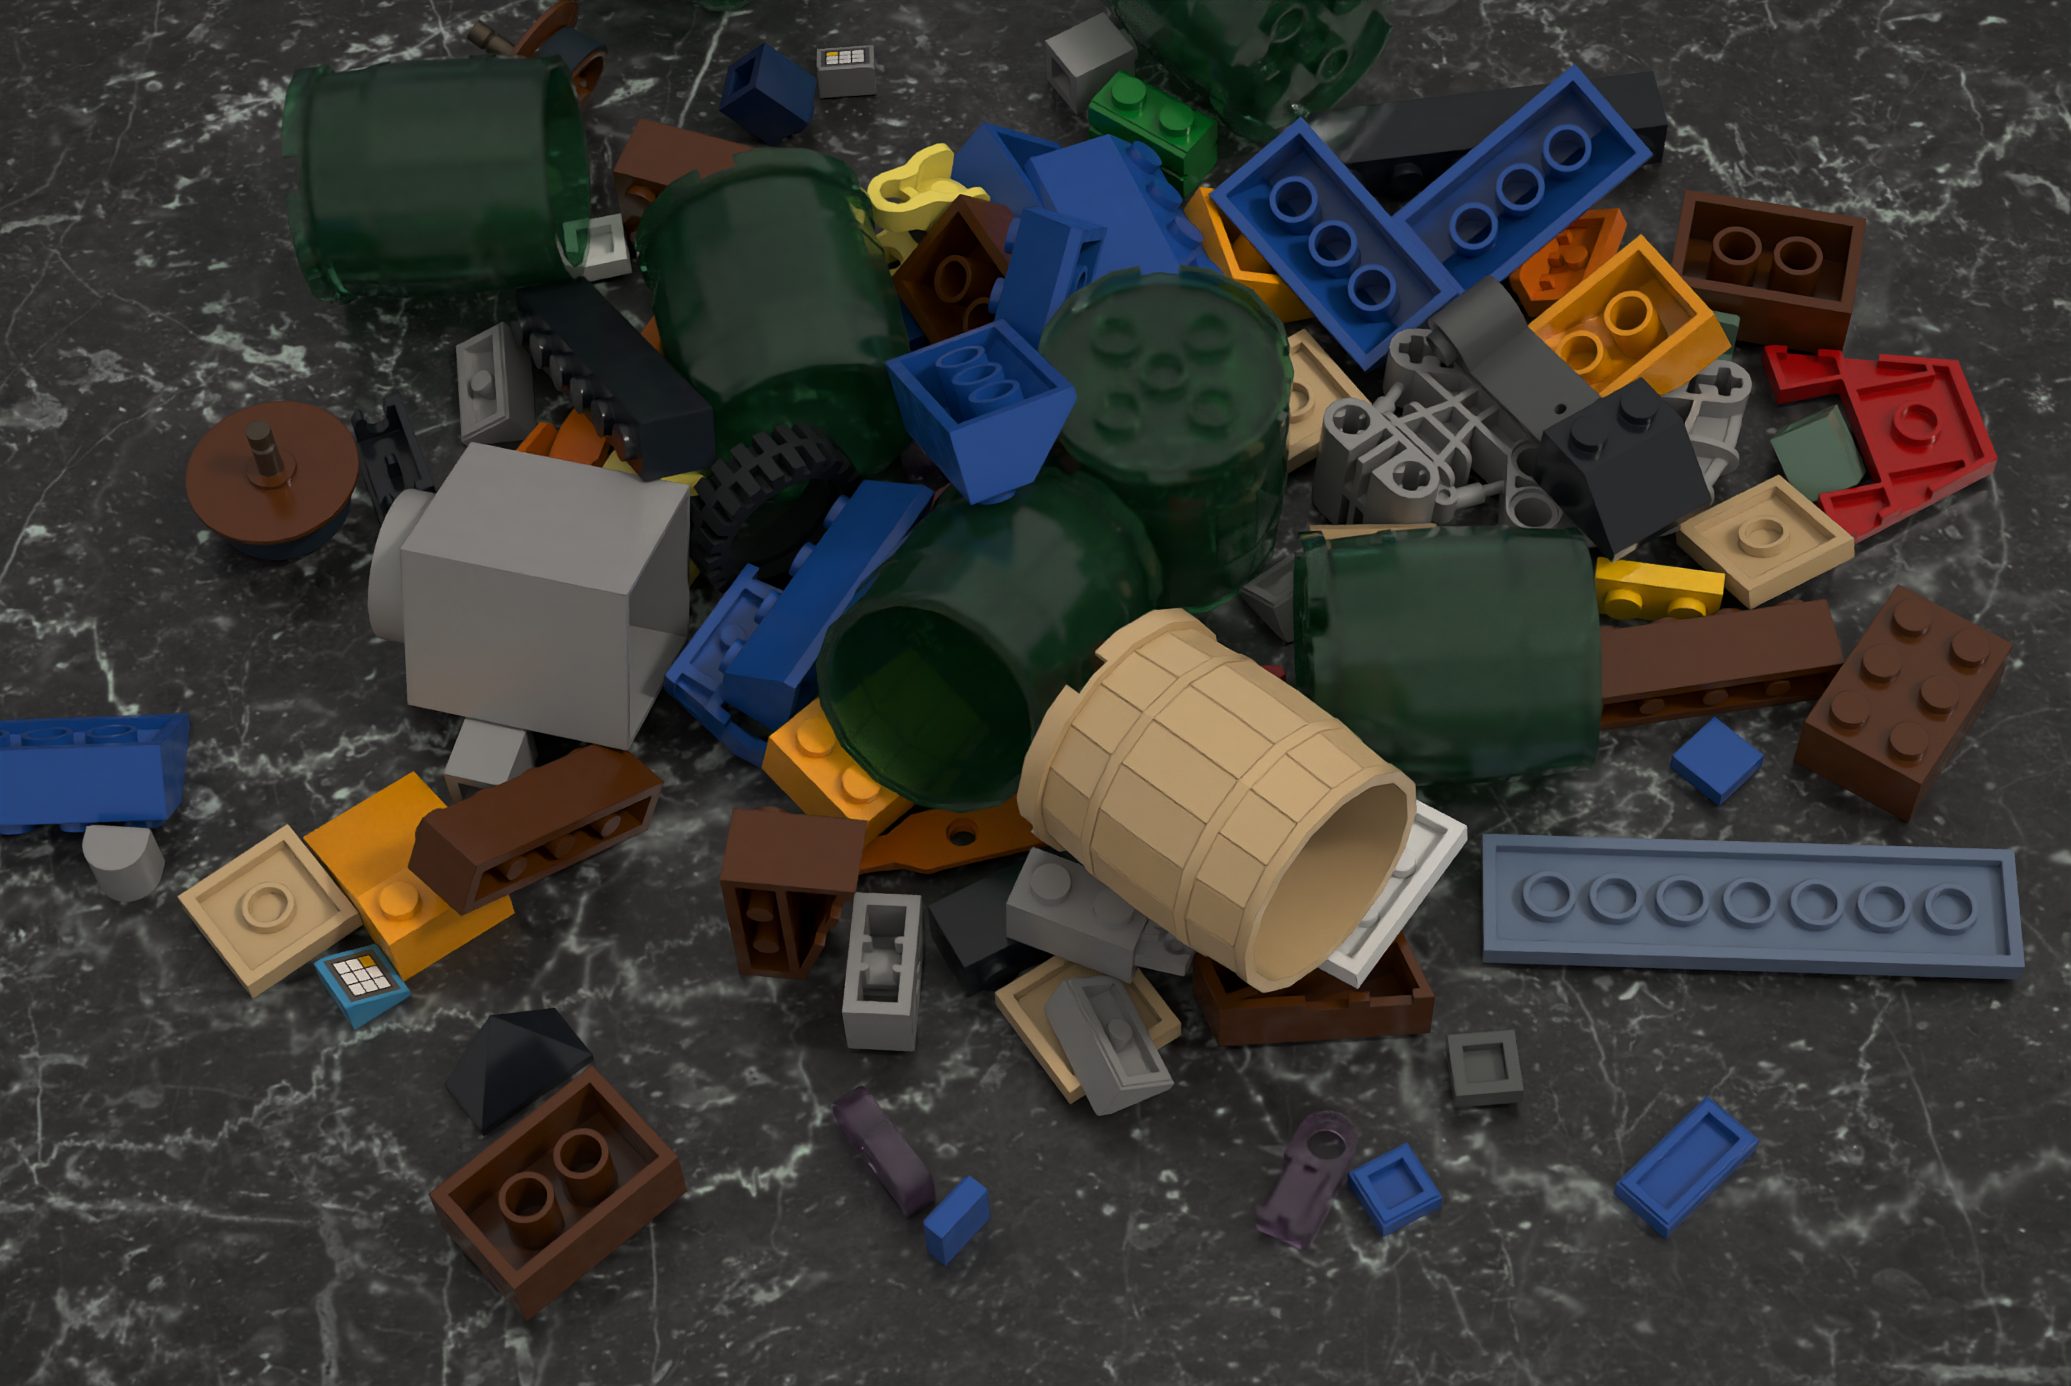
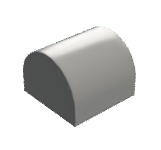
M105 825L86 826L82 843L83 853L101 890L108 897L121 902L136 901L147 896L157 887L162 877L165 860L149 828Z

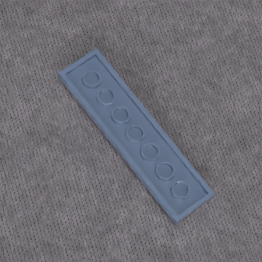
M1482 833V963L2020 980L2025 969L2015 853L2013 849Z

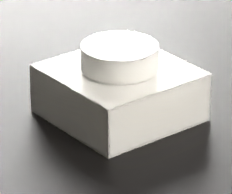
M621 213L564 225L568 266L572 278L585 276L589 281H595L632 273L628 239L623 227Z

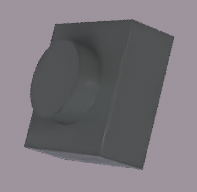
M1514 1029L1447 1035L1445 1049L1454 1108L1522 1102L1524 1088Z

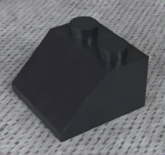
M1642 377L1543 431L1532 478L1612 563L1710 507L1712 499L1683 419Z

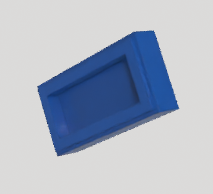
M1706 1096L1616 1183L1613 1194L1666 1239L1756 1151L1759 1139L1711 1098Z

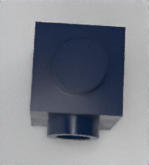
M763 43L728 67L719 111L770 146H773L792 133H800L810 123L815 110L812 103L818 79L767 43Z

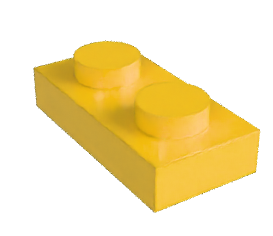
M1598 557L1589 612L1607 614L1618 620L1638 618L1654 621L1664 617H1674L1681 620L1709 616L1720 610L1725 574L1619 559L1612 563L1608 558Z

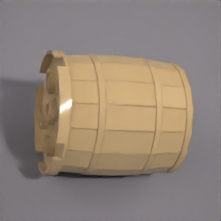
M1182 608L1152 610L1117 630L1095 651V656L1104 661L1105 664L1092 675L1080 693L1066 684L1047 710L1025 756L1017 793L1020 815L1033 824L1031 832L1037 838L1059 852L1068 851L1085 866V869L1095 879L1108 886L1139 912L1173 934L1183 944L1235 972L1238 977L1262 993L1290 987L1319 967L1354 932L1383 892L1406 848L1416 815L1415 783L1401 770L1387 763L1365 745L1338 718L1328 714L1298 690L1259 666L1253 659L1243 654H1238L1218 643L1216 635Z

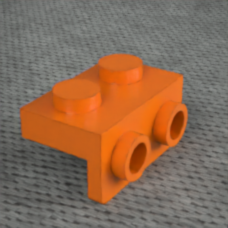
M1619 208L1588 210L1508 277L1512 291L1518 295L1529 317L1541 315L1617 254L1627 227V222Z

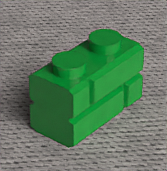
M1123 69L1119 70L1088 106L1089 124H1091L1089 140L1111 134L1131 144L1134 141L1145 143L1158 154L1162 161L1160 166L1167 182L1178 191L1182 198L1189 196L1217 162L1218 144L1215 142L1218 139V121L1198 110L1193 111L1189 105Z

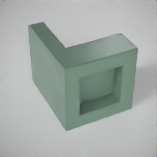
M1837 404L1780 427L1770 439L1789 483L1812 503L1817 501L1818 495L1821 493L1843 490L1857 485L1866 473V467Z

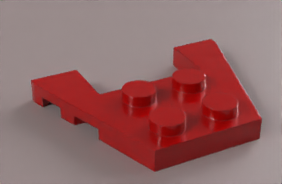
M1764 346L1761 362L1777 404L1836 393L1840 395L1873 484L1821 493L1818 495L1816 506L1854 538V545L1994 472L1998 457L1958 360L1879 354L1878 360L1873 361L1844 358L1841 350L1818 349L1817 356L1789 354L1787 353L1788 346Z

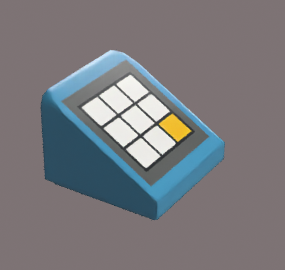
M377 944L326 956L313 963L322 985L354 1030L411 996L410 990Z

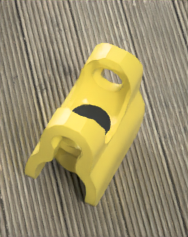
M938 143L917 152L905 165L874 177L868 186L865 210L875 223L884 230L863 242L858 253L856 276L867 289L876 294L889 296L897 293L889 280L900 266L896 269L884 270L878 268L875 264H888L899 260L902 265L959 194L990 201V196L983 188L973 187L967 189L959 182L950 179L954 153L945 143ZM885 198L900 199V203L888 202Z

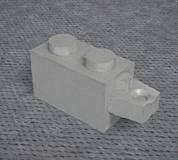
M1035 847L1031 848L1006 903V937L1130 984L1138 966L1185 976L1196 953L1195 950L1177 940V937L1131 906L1108 886L1095 879L1085 869V866Z

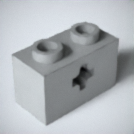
M856 892L854 895L842 1007L848 1048L915 1051L926 935L921 895Z

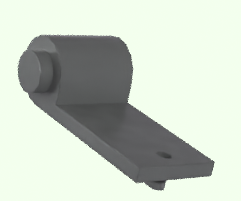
M1489 274L1485 275L1428 319L1432 332L1425 338L1440 361L1446 366L1456 362L1539 445L1544 430L1602 399L1588 383L1528 327L1514 299Z

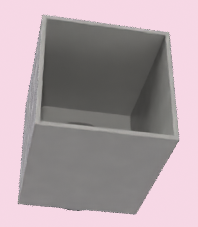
M470 442L437 493L416 489H406L400 493L383 521L375 545L369 576L368 612L372 630L378 638L405 644L408 705L628 751L664 685V675L681 654L689 639L690 485L662 479L644 482L636 474Z

